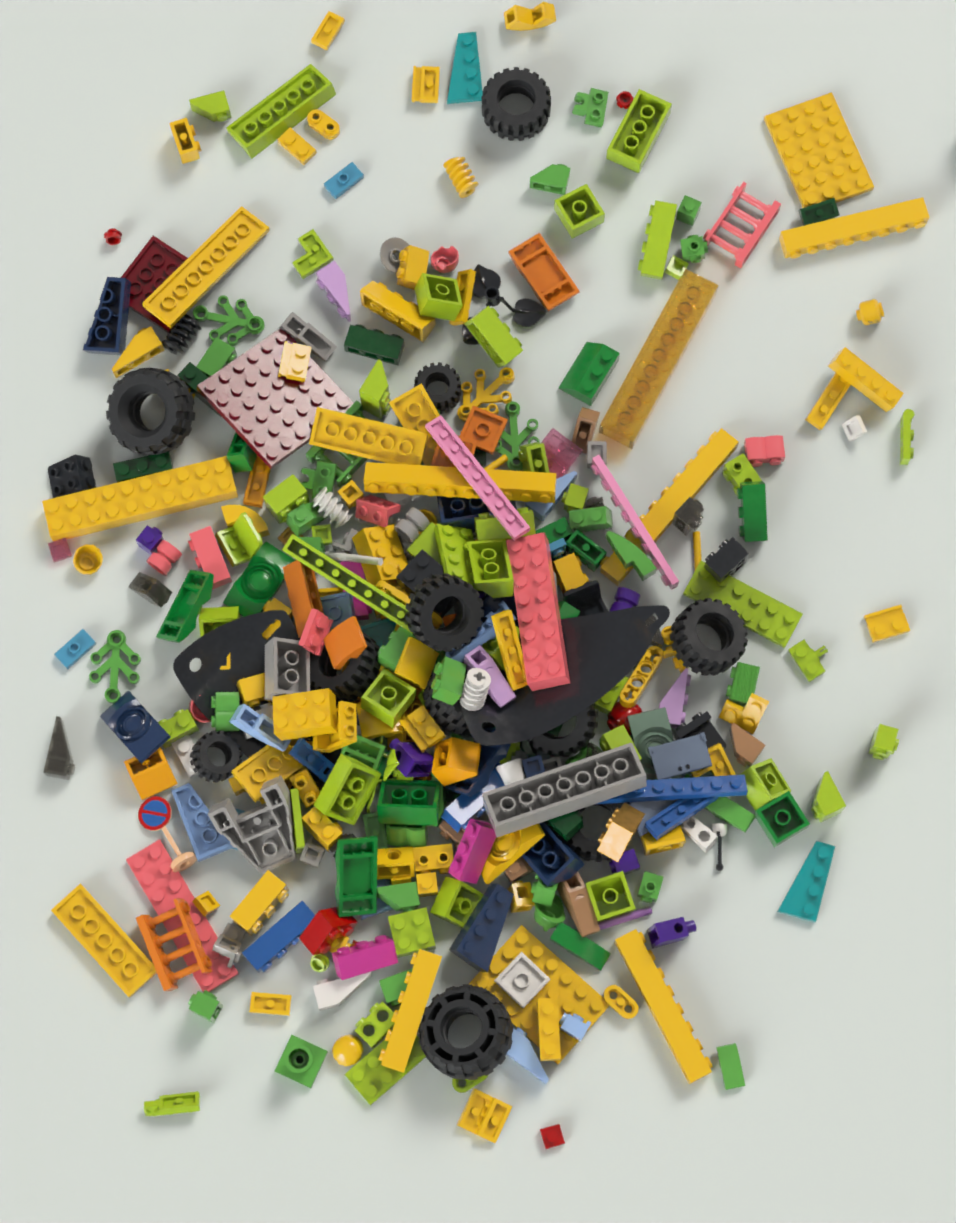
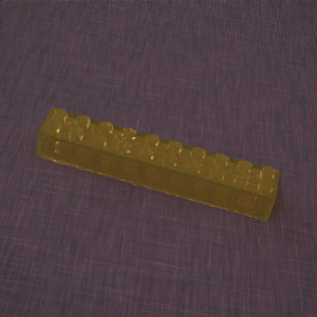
M687 269L684 270L599 427V433L633 449L716 296L719 285Z

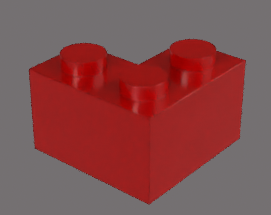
M336 907L319 910L299 939L312 955L325 954L331 949V944L335 939L350 936L358 922L353 916L338 917Z

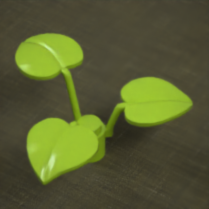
M383 736L376 737L375 742L382 744ZM392 748L389 755L384 753L383 756L387 758V767L384 771L383 781L387 780L392 771L393 776L396 777L392 780H413L414 777H405L398 770L399 762L396 758L395 749ZM382 779L378 780L374 790L372 791L366 803V809L368 814L370 813V806L375 795L376 787L379 783L382 782Z

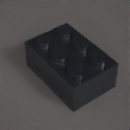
M422 549L396 576V584L409 595L410 593L414 594L416 591L415 586L417 584L422 585L423 579L427 577L432 579V575L444 574L443 566ZM449 596L437 603L433 611L442 618L457 603L456 598Z

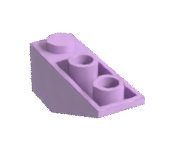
M333 261L316 272V283L321 290L325 289L328 293L326 296L331 304L335 303L337 305V311L342 318L345 317L350 322L351 316L345 274L337 263Z
M481 645L465 655L464 664H466L467 671L472 668H481L490 675L491 683L488 694L500 708L516 698L515 693L496 663Z
M685 668L659 704V708H666L671 728H677L681 723L685 722L686 712H682L683 705H687L688 693H685L686 686H690L691 675H688V668Z

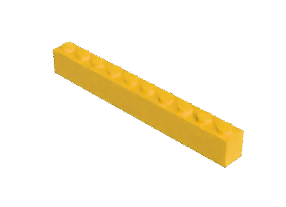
M722 428L718 432L714 431L708 439L710 442L706 446L702 445L696 453L697 457L694 460L690 459L686 463L684 472L682 474L679 472L672 480L674 483L670 488L667 486L660 495L662 497L658 502L654 500L648 508L650 511L646 515L642 514L639 517L654 542L662 536L737 449L739 441ZM629 529L624 535L625 539L632 542L643 552L640 546L642 544L639 538H635ZM614 551L610 557L606 556L600 563V573L616 586L634 568L631 566L625 569Z
M366 462L363 480L365 492L481 499L456 467ZM484 469L509 501L555 503L557 473Z

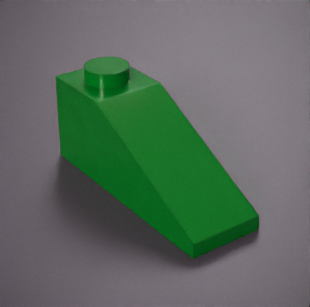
M235 432L226 457L235 473L252 471L257 454Z

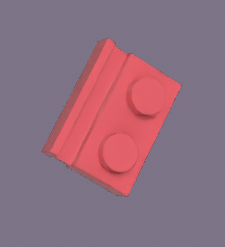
M311 609L298 645L312 652L313 655L320 656L325 645L323 639L329 633L333 620L329 619L319 610Z

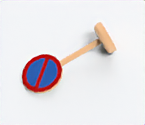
M159 796L150 797L139 808L138 818L140 824L150 831L162 829L177 855L171 863L173 872L184 871L197 861L194 852L181 853L167 830L166 825L172 817V809L169 802Z

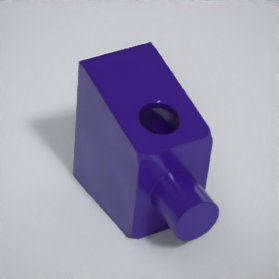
M397 738L391 741L389 747L395 749L396 758L399 762L397 768L405 777L429 776L432 771L433 756L426 751L422 753L414 742H401Z
M684 917L653 924L647 929L652 949L684 940L689 936V933L696 932V924L694 920L685 922Z

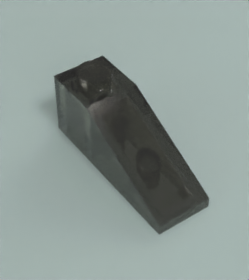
M56 716L43 773L49 777L69 780L70 775L74 774L75 764H73L74 761L64 721L61 717Z

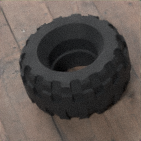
M139 368L125 374V377L118 380L113 386L114 391L112 395L109 394L107 400L109 407L108 411H106V418L110 422L109 429L112 435L116 436L117 442L132 452L142 455H159L178 448L183 443L184 438L189 436L192 430V421H195V412H193V405L195 403L193 396L189 393L188 386L175 374L158 368ZM151 394H157L165 405L164 420L154 430L148 429L143 424L140 415L142 403Z
M463 984V986L449 987L445 992L440 995L437 994L431 999V1004L425 1007L418 1030L421 1048L429 1062L441 1073L458 1080H475L480 1076H487L494 1072L493 1069L499 1064L501 1065L506 1059L505 1056L508 1050L511 1049L513 1042V1025L509 1013L501 1001L488 990L468 984ZM462 1015H476L482 1023L479 1038L468 1047H453L448 1041V1031L453 1021Z

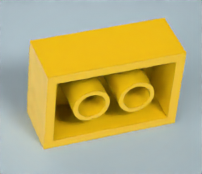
M394 524L387 527L363 528L352 537L357 554L383 559L381 566L361 563L367 582L375 586L379 580H383L393 587L398 586L396 584V576L408 565L398 534L394 529Z
M329 688L272 697L274 734L281 741L338 733L336 695Z
M267 870L232 912L230 918L249 935L258 934L264 926L262 924L266 918L270 919L276 912L275 907L278 903L282 904L288 898L289 889L287 885Z

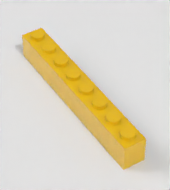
M921 197L781 231L779 240L784 257L794 259L806 253L815 254L822 249L832 250L843 244L848 246L855 241H868L876 236L885 237L893 232L902 233L913 227L916 229L922 228L927 224L929 214L924 198Z
M634 929L615 939L614 943L688 1083L691 1084L712 1072L710 1068L713 1067L708 1057L704 1058L701 1052L703 1050L702 1044L698 1038L694 1039L691 1033L694 1030L689 1021L685 1022L682 1016L684 1011L680 1003H675L673 999L675 994L671 986H666L663 980L665 975L660 967L657 968L653 962L656 958L651 949L647 950L644 945L646 939L643 933H638L637 929Z

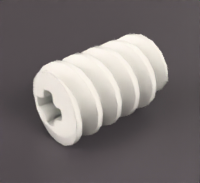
M324 487L313 499L312 507L320 506L318 513L325 511L323 518L330 516L329 523L336 521L334 526L336 529L343 526L352 517L354 512L348 514L349 508H343V502L337 503L338 498H332L333 493H326L327 487Z
M472 668L467 673L460 703L469 711L480 710L485 703L491 683V677L485 670Z

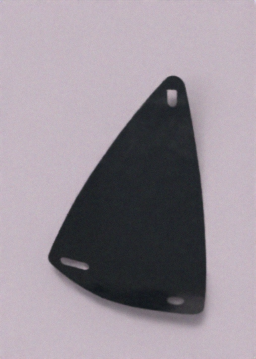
M664 605L639 606L561 619L570 684L532 691L528 685L513 691L516 698L502 708L498 706L488 693L485 703L480 710L469 711L461 705L463 717L472 737L476 742L485 746L517 743L544 734L575 717L608 693L635 667L647 651L657 630L669 618V608ZM655 613L658 619L649 627H646V620ZM519 631V642H520V645H521V638H520V631ZM499 669L504 678L506 679V681L508 682L506 672L504 670ZM466 670V672H465L464 683H465V679H466L467 673H468L467 670ZM490 722L496 727V730L492 733L486 732L482 728V723Z
M284 610L265 611L228 622L197 639L176 657L173 663L174 673L189 697L206 718L210 719V722L211 716H215V708H211V696H215V692H238L236 686L238 680L265 673V644L273 637L300 641L297 630L287 612ZM275 620H280V627L268 639H263V632ZM230 653V669L220 670L221 666H227V656ZM194 658H199L201 660V668L196 672L191 671L190 662ZM310 684V691L315 690V688ZM239 695V706H240V705H242V701H241V698H240V695ZM265 700V701L260 702L261 704H259L258 706L250 707V708H251V709L253 708L254 711H257V710H260V709H261V708H260L261 705H264V704L270 703V702H268L267 700ZM240 729L239 731H224V734L230 733L232 739L236 737V744H240L242 747L239 750L248 758L267 745L254 737L246 740L244 732ZM340 748L330 753L324 752L322 755L335 765L342 749ZM309 771L321 792L324 783Z

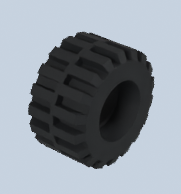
M438 362V365L430 363V367L425 365L423 371L419 370L417 373L418 377H415L414 387L422 383L435 408L440 410V414H442L441 411L443 410L446 413L449 412L450 407L452 409L456 407L455 403L459 402L461 396V381L459 374H456V370L454 368L450 369L448 364L442 366L441 362ZM441 381L446 383L449 389L442 395H433L427 391V387L432 382Z
M214 730L203 735L193 745V751L190 753L192 758L190 763L195 766L193 771L200 773L198 777H205V781L210 782L213 780V783H217L233 775L231 773L232 770L242 763L240 758L243 756V752L239 751L242 748L241 745L236 744V737L232 739L230 733L224 734L222 730L218 732ZM209 747H217L222 750L226 759L224 766H216L209 761L207 756Z

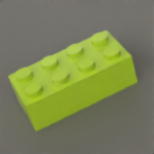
M639 89L607 149L606 159L636 173H640L671 114L672 103Z

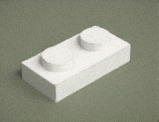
M188 734L172 743V746L189 777L192 778L199 774V772L195 773L193 771L195 766L190 763L192 760L190 753L193 751L194 743Z

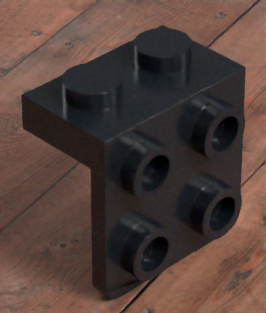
M75 454L48 467L53 498L96 488L92 462L89 457Z
M597 580L586 582L584 585L575 589H569L563 594V601L580 611L577 617L609 612L601 598L600 585Z
M708 711L703 714L699 712L692 717L693 721L686 724L684 722L679 725L674 734L675 740H680L704 732L707 740V749L717 743H721L723 749H726L727 746L710 722L712 717Z

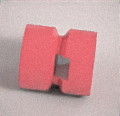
M162 540L157 546V553L153 552L146 562L156 571L166 576L172 569L171 563H176L182 556V553L169 542Z

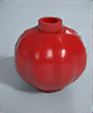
M618 701L611 712L608 713L607 725L610 730L624 725L629 736H631L627 716L641 713L642 709L638 704L634 707L626 708Z

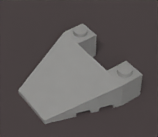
M281 775L263 783L260 793L266 803L238 815L230 798L212 805L208 812V816L217 832L224 835L234 848L244 854L243 857L261 874L290 862L297 857L291 796Z

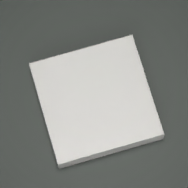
M521 952L494 982L521 1008H524L550 981V978Z

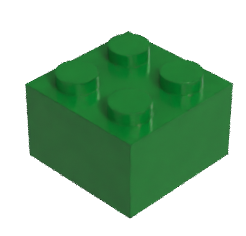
M787 791L754 812L755 818L774 848L805 830L810 825L790 791Z

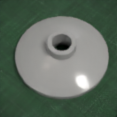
M389 238L380 248L382 264L387 270L395 274L400 265L399 254L401 250L409 246L401 238Z

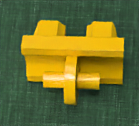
M305 768L299 773L290 776L289 779L294 788H297L305 807L308 808L315 803L320 790L308 769Z

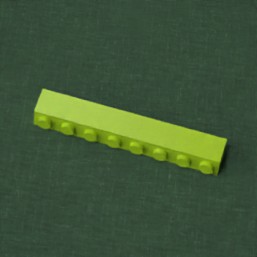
M293 534L290 536L282 551L411 632L408 628L409 622L406 621L405 616L409 611L406 610L404 604Z

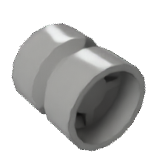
M411 507L406 513L405 519H400L394 526V529L405 541L413 543L419 536L418 531L422 532L425 530L430 522L422 512Z

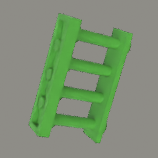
M357 400L345 412L346 414L366 418L363 416V406ZM313 445L306 453L307 460L312 464L315 461L333 463L324 455L327 448ZM337 451L351 463L344 472L337 466L336 475L339 477L336 480L337 486L341 488L350 482L353 478L352 475L368 458L360 456L356 458L352 454Z

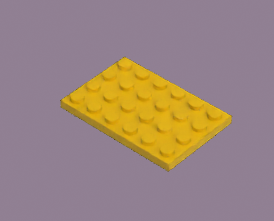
M832 92L764 116V121L803 208L835 198V202L838 203L874 189L872 180Z
M523 925L514 932L493 956L488 972L480 971L469 983V985L482 987L495 995L508 1011L512 1024L526 1032V1037L538 1048L537 998L558 997L559 1021L564 1013L570 1015L575 1013L584 1019L583 1023L591 1022L588 1030L610 1006L598 992ZM521 952L550 978V981L524 1008H521L494 982ZM559 1024L561 1059L554 1061L557 1065L578 1043L577 1039L560 1030L561 1024Z

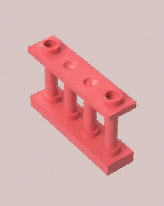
M744 181L740 187L737 186L732 193L733 198L711 230L708 229L703 236L707 246L712 241L735 255V266L739 268L743 267L781 207V203L776 200L772 205H766L745 193L747 183ZM741 198L763 211L765 215L763 219L757 220L735 207L738 200ZM730 212L753 225L755 229L753 234H747L725 221ZM720 227L744 240L745 246L743 249H738L716 236Z

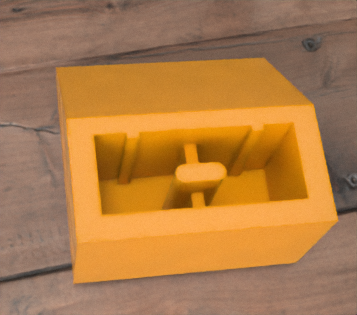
M454 737L438 742L435 745L431 772L443 786L477 776L481 745Z
M161 747L143 763L135 756L124 761L142 800L178 784Z

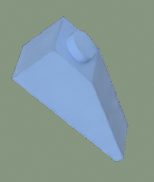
M570 472L557 479L555 503L525 502V507H528V510H532L534 516L543 522L563 497L564 491L567 492L570 484H573L577 479V472Z
M519 1027L517 1029L513 1028V1042L511 1049L508 1050L506 1055L547 1084L549 1079L529 1039L526 1038L527 1033Z

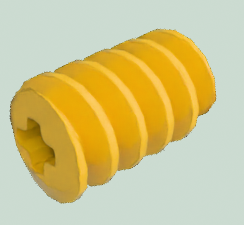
M465 157L451 158L443 164L460 198H466L473 194L475 188L479 185L478 182H472L475 180V176H469L472 170H466L469 167L468 163L462 164L466 160Z

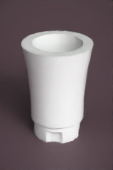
M521 758L496 767L504 785L526 779Z

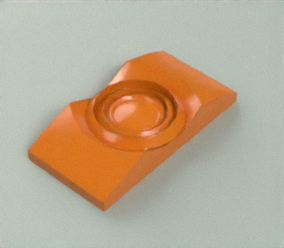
M540 233L508 251L518 271L526 279L537 299L548 311L580 293Z

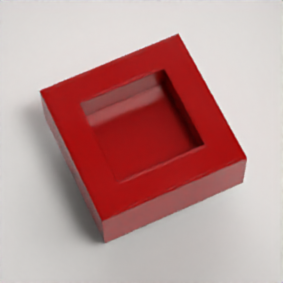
M560 1124L540 1129L545 1149L565 1144Z

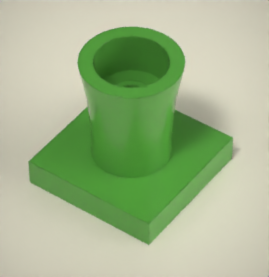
M291 1035L275 1072L312 1088L328 1051ZM299 1056H302L304 1059L301 1064L296 1062Z

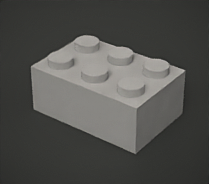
M273 637L265 644V700H272L273 696L310 691V652L298 645L299 640Z

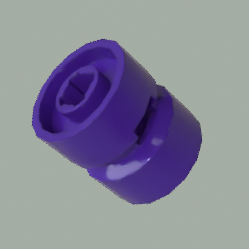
M618 587L614 596L616 602L611 605L609 612L637 607L641 595L631 589Z

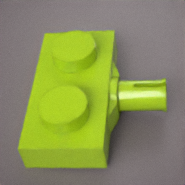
M803 639L788 649V652L809 682L826 672L819 660V657L828 652L824 645L814 651Z

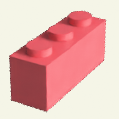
M211 526L190 533L191 540L188 543L191 551H196L198 557L195 558L198 569L202 568L204 572L214 575L212 589L231 583L232 579Z

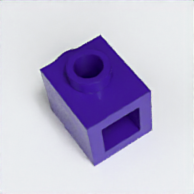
M147 525L136 538V542L139 547L151 555L153 552L157 553V546L164 540L163 533L158 528H151Z
M634 849L625 851L618 862L613 859L609 862L612 874L623 871L624 875L640 870Z

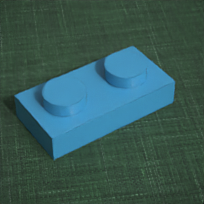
M564 538L549 544L551 560L555 561L564 557L563 555L566 553Z

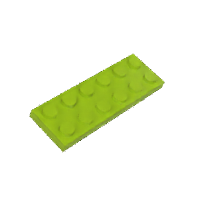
M700 561L683 595L694 601L711 598L712 601L718 599L722 601V604H729L733 611L736 610L739 613L738 617L743 619L745 623L743 627L785 648L803 613L730 575L719 583L704 568L705 562Z

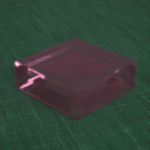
M66 538L48 543L54 563L72 557Z

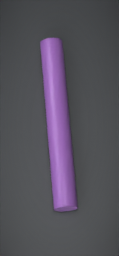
M648 906L598 922L600 930L652 914V909Z

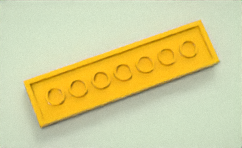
M241 206L142 303L143 307L168 327L172 328L269 232V227Z

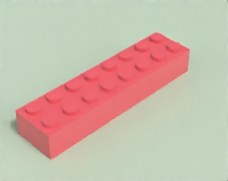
M544 532L519 537L515 541L513 539L506 540L514 579L513 590L527 684L532 691L570 684L549 541Z

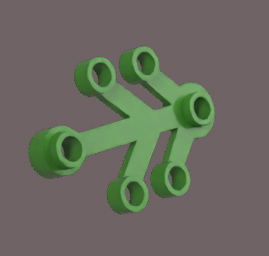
M225 295L218 298V304L221 308H224L228 316L208 312L207 308L202 305L196 306L193 310L194 318L198 322L211 320L226 323L217 330L210 331L209 337L212 342L215 340V338H212V335L215 333L218 334L217 338L221 339L222 335L237 326L244 327L237 333H231L227 337L228 343L231 346H235L239 343V339L249 333L259 334L265 327L263 319L259 316H253L244 299L237 300L236 308L238 311L243 312L246 319L238 317L230 305L228 297ZM225 299L227 300V302L225 304H221V300ZM240 303H244V304H245V306L242 307V308L239 307L238 305H239ZM200 313L205 314L203 317H198ZM253 324L259 325L257 328L252 327ZM235 337L236 341L231 342L230 338Z
M511 401L505 406V413L510 419L511 436L506 431H503L501 438L511 446L512 453L502 447L500 440V446L495 449V452L501 455L505 454L508 457L507 466L511 471L523 470V463L520 461L516 465L513 461L515 459L519 460V446L532 431L538 429V421L536 419H529L525 429L518 435L517 416L520 414V406L517 402ZM515 406L516 410L511 411L509 407ZM533 422L536 426L530 427L529 424ZM535 436L528 440V444H531L530 442L533 440L540 442Z
M120 630L111 631L107 636V643L90 656L92 663L98 665L103 661V656L112 650V656L96 671H92L89 674L91 682L99 683L102 675L111 668L110 688L105 691V698L111 704L116 703L121 697V693L118 690L119 668L128 677L131 684H137L140 681L139 674L133 672L120 658L121 649L129 657L132 665L136 666L141 662V657L128 647L126 636ZM119 637L120 641L114 643V638ZM98 655L100 656V659L98 661H94V656ZM134 656L138 657L136 662H132ZM94 674L99 675L97 680L92 679ZM132 675L137 676L135 681L130 680ZM111 694H117L115 699H110Z

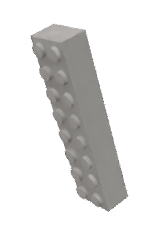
M629 743L482 793L483 804L496 837H500L646 787V773L633 744Z

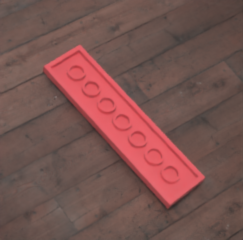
M157 840L127 858V863L158 915L175 908L173 900L176 898L184 899L189 904V913L203 949L212 962L211 969L213 972L202 973L201 970L192 973L202 991L211 992L239 975L234 964L231 968L227 967L230 958L212 951L218 937L206 916L204 917L192 902L195 898L180 872H173L171 868L173 860L161 840ZM179 915L162 922L168 932L183 926ZM186 933L172 939L178 949L190 944ZM193 951L182 956L188 966L197 962Z

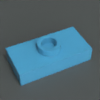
M351 162L326 181L324 187L337 199L362 180L364 174Z
M82 629L54 655L69 669L92 649L96 642Z

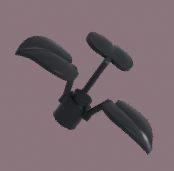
M480 264L476 266L474 270L476 274L473 294L477 297L485 296L486 307H495L502 302L510 311L515 313L514 321L522 327L533 326L546 315L545 308L532 299H520L515 304L516 309L512 308L504 300V297H500L498 290L501 285L500 276L493 270L487 269ZM463 324V342L468 345H479V342Z

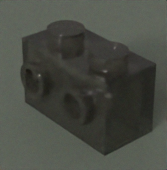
M689 497L674 513L672 524L685 536L692 529L696 531L702 524L701 520L704 518L702 516L704 509L701 502Z

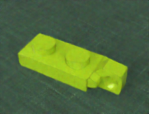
M198 1091L162 1095L157 1100L144 1102L145 1116L200 1111V1093Z

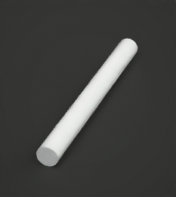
M331 551L325 552V555L333 560L380 566L383 564V559L378 557Z

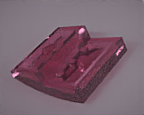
M554 428L550 430L541 442L545 446L549 472L557 473V479L567 474L571 465L583 451Z

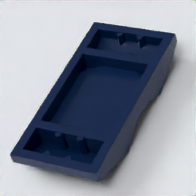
M129 690L100 715L101 719L141 763L171 738Z
M487 725L483 728L486 732L490 733L496 730V728ZM511 744L481 745L477 776L443 786V788L470 797L475 795L488 784L491 772L498 762L506 758Z

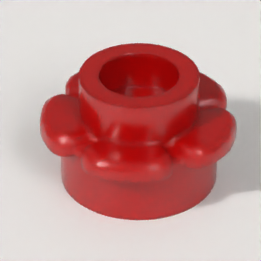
M623 91L616 97L617 106L628 109L634 99L631 93Z
M111 228L104 233V238H106V242L109 245H117L121 242L122 233L117 229Z

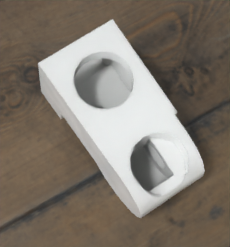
M693 816L680 826L682 831L692 838L705 853L718 841V836Z

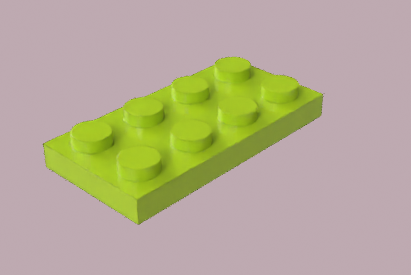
M436 524L434 531L444 573L457 576L471 584L477 591H482L474 585L467 542L474 541L472 529Z
M416 1035L404 1073L381 1066L382 1061L378 1059L382 1048L386 1049L388 1041L384 1039L344 1075L371 1106L426 1058L419 1042L420 1038Z

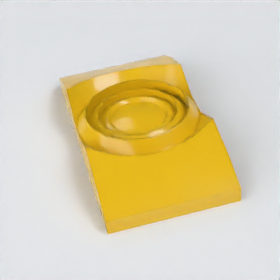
M539 823L495 838L481 872L486 884L489 885L545 836Z

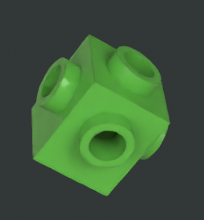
M690 235L686 239H680L682 258L685 262L698 263L705 259V253H708L707 242H703L702 236Z

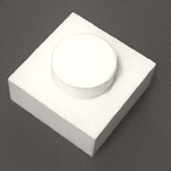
M856 415L842 424L849 441H854L867 433L860 415Z

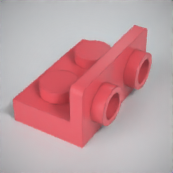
M370 494L357 499L355 517L387 527L389 517L400 512L401 505Z

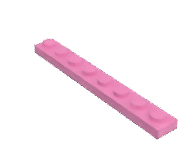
M440 415L425 425L426 430L512 539L515 541L529 532L530 526L445 419Z
M600 455L593 457L592 471L602 479L601 484L604 490H609L612 495L611 500L615 507L619 506L622 511L620 514L623 520L631 525L632 528L630 530L633 536L641 541L642 544L640 546L643 552L649 554L652 563L657 568L656 570L660 571L662 582L665 586H669L671 590L676 588L679 580Z

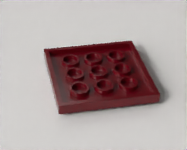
M153 235L120 278H126L131 281L129 308L168 334H171L170 331L175 328V325L172 328L168 327L145 309L142 303L188 258Z

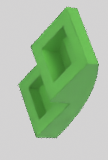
M736 1043L716 1047L725 1089L745 1086Z

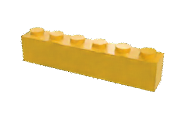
M419 949L418 953H413L410 964L414 966L412 972H407L404 981L407 987L405 991L401 990L398 999L401 1005L399 1011H394L391 1021L395 1023L392 1030L388 1029L385 1041H388L386 1049L382 1048L378 1059L382 1061L381 1066L404 1073L442 956Z

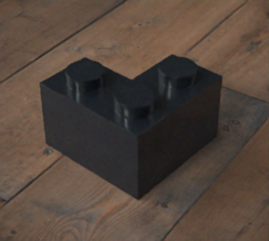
M734 537L729 541L727 539L719 545L720 549L716 553L711 552L705 558L704 568L719 583L729 575L733 576L746 563L749 552Z

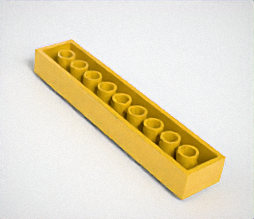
M224 456L44 500L42 503L49 534L55 543L238 498V493L230 462Z

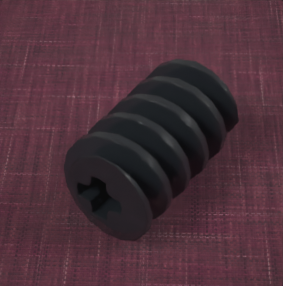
M187 314L179 320L180 323L175 324L176 329H171V334L166 336L167 340L162 341V345L175 355H177V352L184 353L181 348L182 346L188 348L185 341H193L190 335L197 336V333L194 331L195 329H202L198 322Z

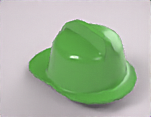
M556 893L551 907L535 903L534 919L543 927L545 932L550 928H555L558 923L565 920L563 903Z

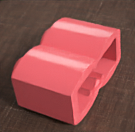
M783 436L745 438V456L752 467L761 466L762 463L779 465L785 460Z

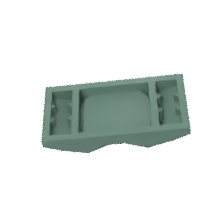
M665 707L627 716L632 741L642 758L640 762L646 773V780H657L647 747H654L673 741L672 730ZM678 775V776H675V777H671V778H672V779L681 778V775Z

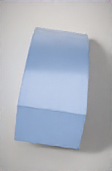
M246 704L238 706L229 721L250 736L283 752L291 739L281 741L274 734L273 720L263 713H257Z

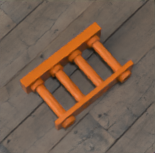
M180 898L173 900L175 908L154 918L150 917V915L136 917L164 991L177 989L179 979L198 970H201L202 973L213 972L211 969L212 962L205 954L190 916V906L187 901ZM176 915L180 916L183 926L164 935H157L156 925ZM186 933L190 944L169 954L164 952L163 943ZM192 951L194 952L197 959L196 963L175 973L172 972L169 965L171 961Z

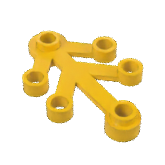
M503 368L499 372V377L485 390L484 380L486 379V373L483 369H477L474 373L477 380L476 399L471 402L472 384L468 381L461 384L463 405L458 408V417L466 422L472 406L479 407L483 403L491 404L487 408L481 409L497 415L499 409L494 403H510L512 396L509 391H503L500 395L491 394L503 383L510 384L514 381L515 375L511 368Z

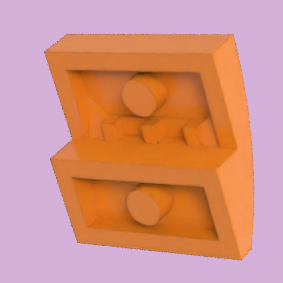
M355 616L337 625L323 639L333 668L341 670L350 658L357 659L367 647Z

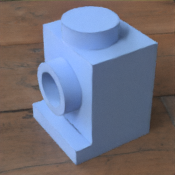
M564 1013L559 1024L562 1025L560 1030L581 1042L591 1022L587 1021L585 1024L583 1023L584 1019L579 1015Z

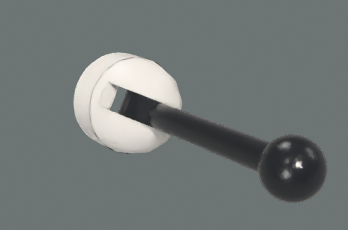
M724 823L712 824V832L718 836V864L716 865V870L722 871L724 868L722 865V837L727 834L728 824Z

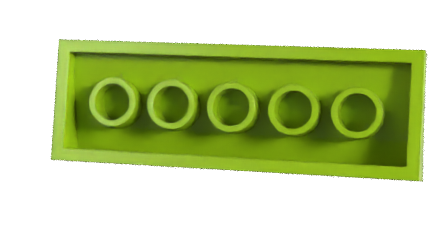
M309 64L226 127L227 132L253 159L274 143L290 127L293 128L304 120L310 111L318 109L336 95L333 84L312 64Z

